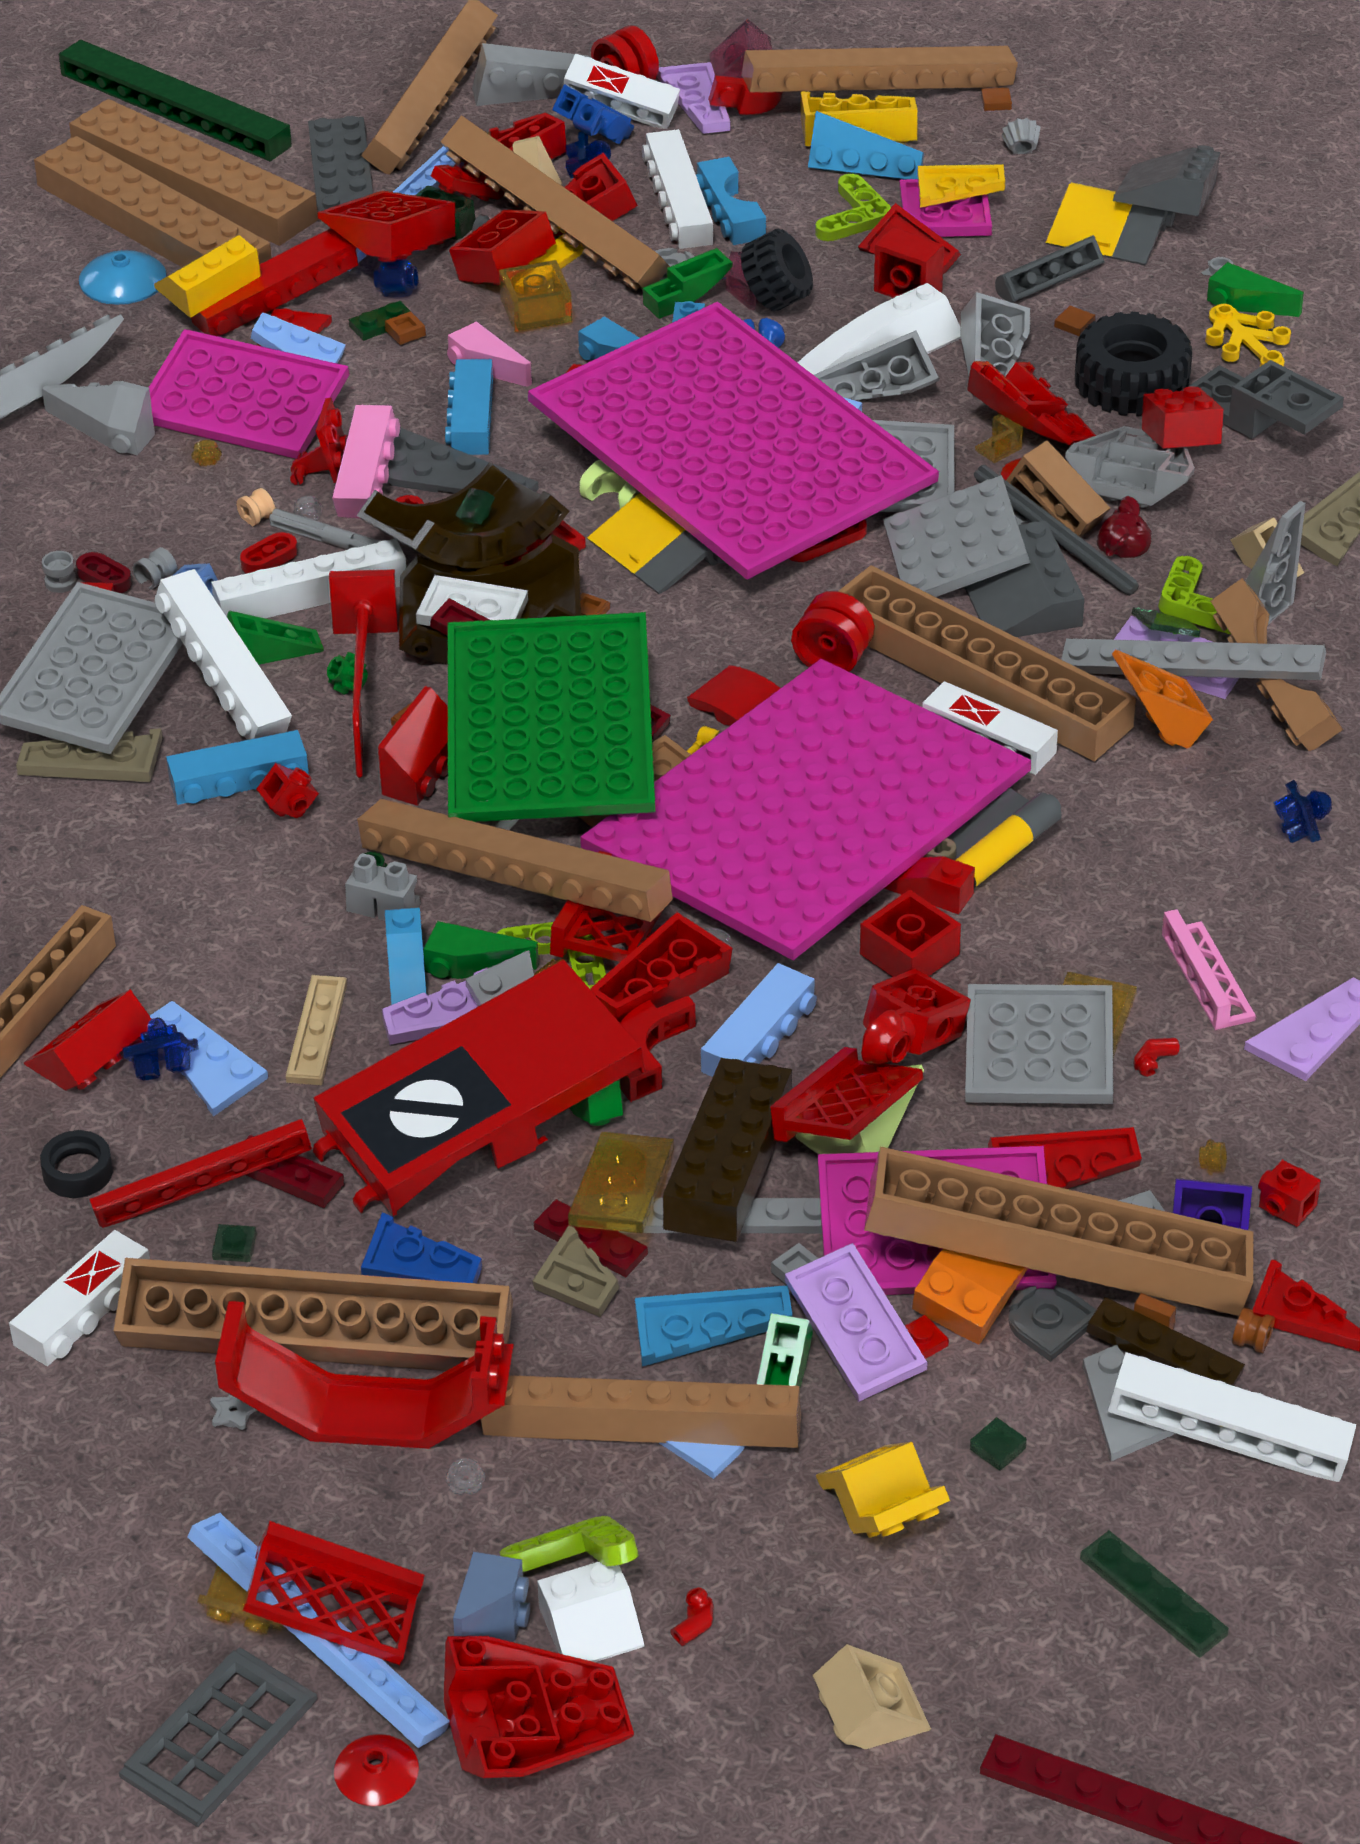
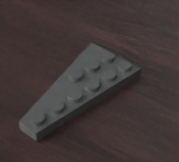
M400 427L399 436L395 437L393 442L394 458L389 460L388 463L389 478L387 483H390L391 486L436 493L438 491H445L455 494L471 483L489 462ZM493 464L514 481L535 492L539 489L538 481Z

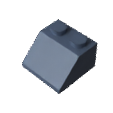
M473 1552L453 1616L454 1636H490L510 1642L516 1640L519 1627L526 1628L530 1616V1603L525 1602L529 1578L523 1577L522 1559Z

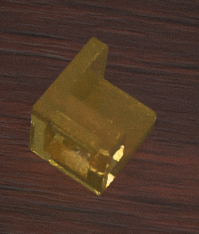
M1002 414L994 416L992 421V437L975 446V451L994 464L1022 449L1023 426L1011 421Z

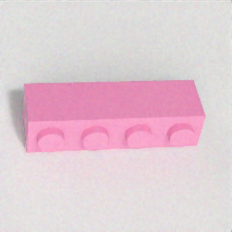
M355 406L332 497L338 517L359 518L356 515L374 490L383 495V483H387L389 478L388 463L389 460L394 458V438L398 437L400 433V422L398 418H395L392 406Z

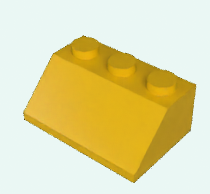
M238 235L154 284L155 289L191 318L261 277L257 249Z

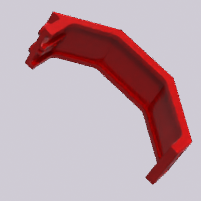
M228 1301L215 1366L218 1387L309 1441L429 1449L504 1406L514 1344H505L504 1334L497 1333L496 1317L480 1316L481 1341H476L475 1355L434 1378L412 1379L334 1374L253 1330L246 1320L244 1302Z

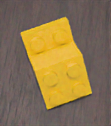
M913 1442L884 1445L816 1475L819 1485L823 1490L835 1489L852 1532L854 1534L866 1533L868 1538L880 1534L882 1537L888 1536L904 1529L903 1523L914 1519L922 1521L940 1513L938 1506L950 1501L945 1486H929Z

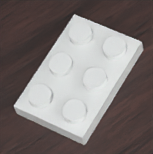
M435 575L416 613L417 624L430 626L431 617L448 598L490 620L520 619L528 602V590Z

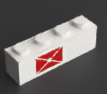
M575 54L564 77L565 85L587 95L588 99L594 98L632 120L653 127L667 129L678 107L679 88L646 78L643 75L622 70L617 66L596 61L590 57Z
M945 681L923 702L922 708L1030 759V773L1036 775L1057 752V729Z
M112 1231L9 1322L13 1346L45 1366H49L56 1358L65 1357L76 1340L83 1334L87 1335L93 1332L99 1320L110 1310H117L125 1258L150 1259L149 1250L120 1232Z

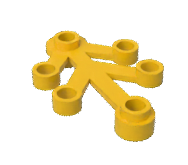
M1219 304L1210 309L1209 319L1213 323V327L1206 330L1205 342L1210 346H1219L1223 343L1225 328L1232 331L1229 342L1222 346L1221 357L1223 360L1228 362L1237 361L1240 356V346L1243 342L1260 359V367L1269 360L1284 366L1285 360L1282 354L1276 350H1268L1259 341H1269L1277 345H1287L1290 342L1291 330L1289 328L1279 326L1274 328L1273 331H1268L1274 327L1275 315L1272 312L1261 311L1257 316L1238 313L1229 304ZM1242 324L1257 326L1259 329L1245 327Z

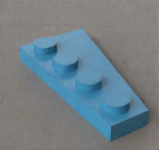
M816 111L808 168L894 179H918L917 169L918 166H923V152Z
M788 1286L635 1298L642 1367L767 1332L771 1313L792 1317Z

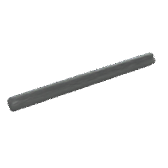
M981 465L974 472V477L979 483L1000 476L987 465ZM1003 478L1015 511L1030 522L1047 521L1058 544L1115 588L1129 596L1134 594L1139 587L1136 579Z

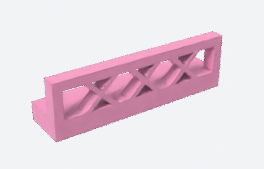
M1177 909L1164 912L1162 936L1214 1029L1218 1030L1255 1021V1013L1202 921L1186 925ZM1197 932L1200 936L1201 942L1199 945L1194 940L1192 933ZM1205 957L1210 958L1214 961L1215 964L1212 967V969L1210 968ZM1218 981L1228 985L1226 992H1224ZM1231 1004L1240 1007L1243 1013L1230 1016Z

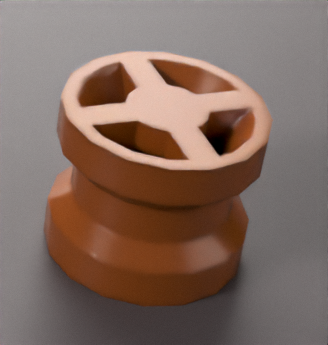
M1244 1307L1236 1323L1232 1343L1240 1347L1245 1344L1253 1346L1255 1352L1263 1354L1272 1336L1275 1317L1271 1315L1261 1317L1255 1315L1252 1309Z

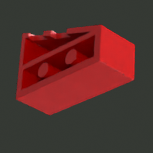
M547 113L515 121L512 128L499 131L497 127L489 129L490 136L512 151L514 141L539 136L551 160L567 152L565 122Z

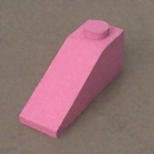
M474 322L448 335L447 355L454 365L456 364V359H492L493 378L526 387L532 385L531 362L478 322Z

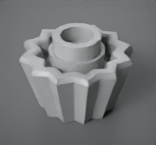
M1017 118L1015 121L1008 122V125L1002 128L1003 134L1001 136L1013 154L1032 153L1037 147L1041 127L1036 125V120Z

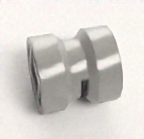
M162 547L151 552L148 559L142 558L135 562L132 567L134 576L140 584L147 580L152 581L153 584L148 587L150 590L159 585L160 579L170 577L178 571L172 554Z
M53 551L42 558V568L44 574H46L44 578L45 586L51 592H67L73 589L77 583L75 572H73L75 567L74 558L69 552Z

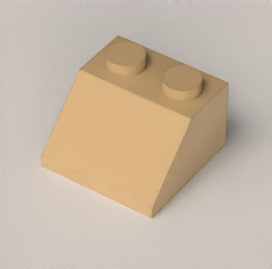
M846 1644L813 1674L820 1691L819 1698L828 1709L834 1722V1732L847 1745L869 1749L931 1730L901 1663Z

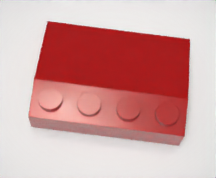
M379 191L317 212L318 219L363 253L376 256L381 262L396 261L398 256H410L412 251L427 250L429 245L443 244L444 240L455 236V202Z

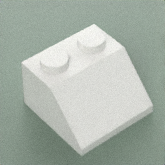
M596 1562L537 1580L539 1609L559 1654L597 1662L644 1647L631 1592L619 1565L605 1566L600 1562Z

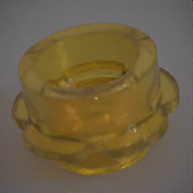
M202 440L194 445V451L191 454L195 463H198L200 466L215 465L220 460L222 451L218 448L216 442Z
M1209 1139L1206 1146L1200 1147V1167L1208 1168L1207 1172L1209 1175H1212L1213 1172H1225L1227 1151L1224 1142H1214V1140Z

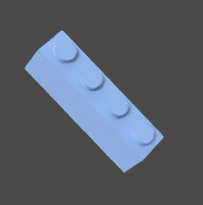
M777 963L701 1048V1072L713 1077L721 1058L739 1059L758 1064L765 1057L771 1058L778 1048L779 1041L785 1035L791 1036L800 1017L803 1014L809 1015L813 1011L817 1001V996L814 995L815 979Z

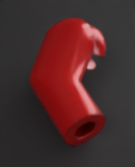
M1174 1037L1148 1039L1134 1057L1133 1064L1135 1070H1139L1140 1074L1145 1077L1154 1075L1156 1073L1154 1069L1158 1068L1156 1062L1158 1057L1177 1055L1180 1050L1179 1041Z
M694 1588L687 1593V1619L671 1629L672 1637L681 1646H684L708 1630L713 1623V1601L708 1597L707 1591L703 1588Z

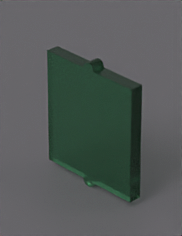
M1132 608L1131 614L1151 630L1195 637L1200 636L1201 631L1186 619L1167 615L1157 610Z

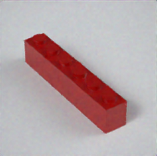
M330 228L259 264L261 277L191 317L192 323L204 334L213 336L226 334L256 319L262 312L267 313L358 266L356 247Z

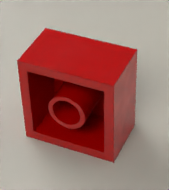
M893 227L875 244L874 291L895 298L928 283L939 292H942L944 245Z
M1190 386L1185 387L1183 391L1174 392L1169 389H1157L1154 393L1143 395L1142 430L1163 449L1221 444L1224 408L1199 387Z
M909 889L860 923V955L892 977L914 968L930 976L960 955L961 923Z

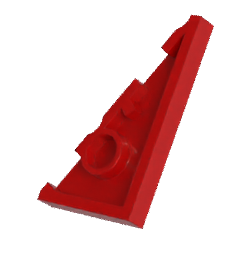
M1271 1259L1253 1307L1254 1314L1261 1317L1265 1315L1274 1316L1275 1329L1360 1352V1328L1346 1318L1347 1311L1325 1295L1315 1292L1312 1286L1303 1279L1298 1283L1281 1271V1263Z

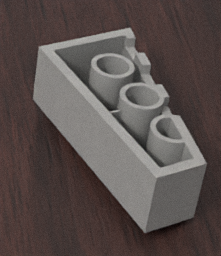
M482 43L472 86L476 106L558 98L564 84V77L575 54Z

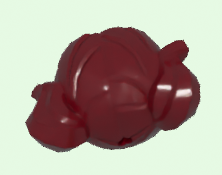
M1126 496L1122 498L1118 509L1107 518L1099 531L1096 541L1097 546L1108 557L1116 554L1120 558H1135L1143 555L1150 547L1152 531L1142 517L1139 516L1140 504L1133 497Z

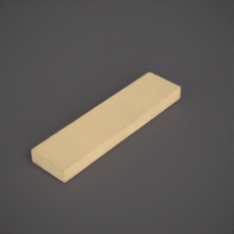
M311 976L286 1073V1083L323 1084L347 987L346 977Z

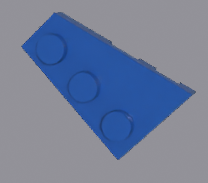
M382 1212L361 1265V1275L477 1284L482 1270V1259L446 1241L435 1242L424 1237L422 1230L410 1225L408 1228L394 1223L392 1216Z

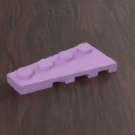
M711 62L659 67L657 78L661 83L670 84L680 89L678 104L703 134L730 131V119L726 107L712 106L708 100L715 77Z
M485 968V969L479 970V971H477V972H474V975L477 974V973H479V972H482V971H484V970H486V969H488V968ZM454 980L441 985L442 989L431 995L421 993L383 1008L382 1018L389 1044L418 1040L478 1007L466 987V981L456 984Z
M1354 977L1247 1040L1244 1050L1307 1081L1360 1025V980Z

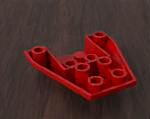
M490 1636L447 1637L445 1642L444 1705L448 1720H450L449 1724L462 1770L481 1778L524 1777L614 1746L634 1736L614 1667Z

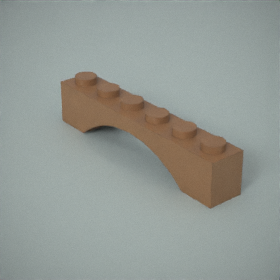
M1243 578L1210 601L1217 611L1213 615L1214 619L1223 631L1228 629L1231 633L1227 637L1229 643L1267 644V626L1270 614L1255 591ZM1259 678L1260 681L1256 683L1266 699L1270 697L1273 699L1275 704L1270 707L1281 722L1287 721L1290 727L1285 731L1296 746L1302 743L1308 751L1314 750L1343 730L1330 707L1316 692L1300 689L1286 683L1282 679Z

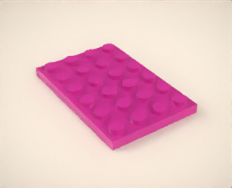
M184 329L148 387L154 426L297 459L300 453L307 450L316 434L315 430L325 398H332L334 403L350 375L349 369L346 365Z
M1043 1146L903 1151L1047 1184ZM879 1152L818 1154L817 1167L823 1256L853 1243L885 1295L914 1294L915 1288L943 1248L864 1231L870 1179ZM1028 1268L1015 1290H1024L1032 1286H1036V1289H1055L1057 1283L1056 1274Z

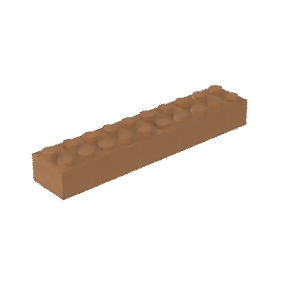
M107 99L69 123L71 138L80 137L278 246L318 220L316 193L113 100Z
M78 136L68 139L67 142L48 150L45 154L34 159L39 187L180 267H184L238 235L257 249L259 264L272 258L270 242Z
M872 565L838 591L853 596L864 604L872 615L875 629L873 638L868 645L869 647L941 684L945 681L1057 729V743L1094 762L1134 727L1135 696Z
M880 1146L870 1179L864 1231L1027 1267L1032 1270H1040L1068 1278L1093 1282L1107 1287L1143 1293L1217 1312L1239 1316L1244 1308L1253 1285V1231Z
M125 1258L113 1331L121 1346L217 1353L228 1301L244 1302L246 1320L253 1330L306 1360L447 1371L475 1355L476 1341H481L480 1316L496 1317L497 1333L504 1334V1343L508 1344L513 1299L510 1287L503 1285Z

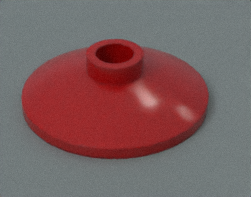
M383 1734L368 1735L351 1742L341 1751L334 1766L335 1782L341 1793L351 1801L366 1806H381L399 1800L412 1789L419 1772L418 1759L413 1749L401 1739ZM372 1760H382L378 1765L369 1764Z

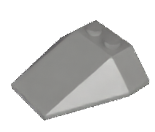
M1126 426L1076 442L1071 445L1065 455L1069 464L1103 500L1117 501L1118 499L1122 500V498L1130 496L1138 501L1141 508L1154 505L1188 482L1194 474L1195 468L1187 447L1163 449L1142 429ZM1126 433H1127V434H1132V435H1137V437L1128 436V435H1126Z

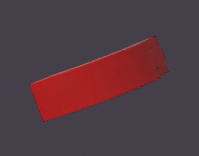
M715 75L708 100L712 106L737 108L739 114H760L774 109L780 102L783 92H750L743 78Z
M689 996L669 1002L659 1008H656L651 1000H648L631 1010L620 1022L641 1046L646 1071L642 1074L637 1069L620 1079V1089L630 1102L662 1089V1066L650 1051L661 1041L696 1027L695 1003Z

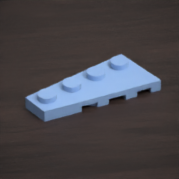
M169 1002L150 1015L155 1025L149 1031L166 1054H169L175 1062L180 1073L190 1082L192 1089L198 1097H201L213 1117L268 1079L266 1069L175 1002Z

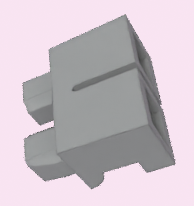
M364 853L360 854L353 865L352 874L345 883L346 911L376 918L378 914V919L385 921V910L418 908L421 904L420 896L414 895L417 875L409 874L404 863L394 861L385 868L376 865L374 856Z

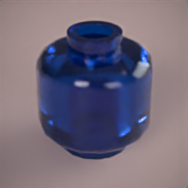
M407 259L381 262L379 270L374 271V285L376 288H380L384 297H409L413 290L418 288L419 276L417 267L412 266L411 262Z

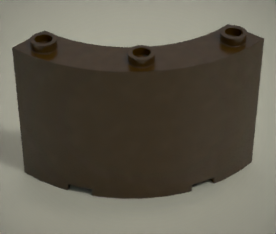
M489 462L471 483L447 498L425 504H408L389 499L374 490L356 516L438 563L460 566L462 568H482L497 565L527 552L526 548L538 539H545L570 511L551 494L545 491L539 494L507 477Z
M553 534L536 549L521 556V561L506 567L503 563L476 568V571H457V566L441 564L417 555L400 575L399 649L428 661L448 664V636L430 626L417 624L416 613L435 575L528 590V602L520 619L581 616L579 548Z

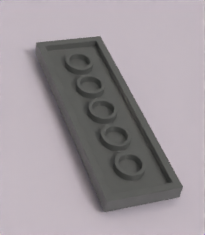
M346 116L337 119L319 118L308 121L317 212L373 194L370 165L361 156L367 148L364 116Z

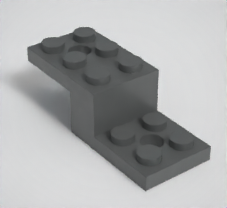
M1269 360L1245 378L1219 365L1190 385L1201 388L1224 408L1223 424L1251 439L1277 421L1305 435L1343 408L1344 397L1272 360Z

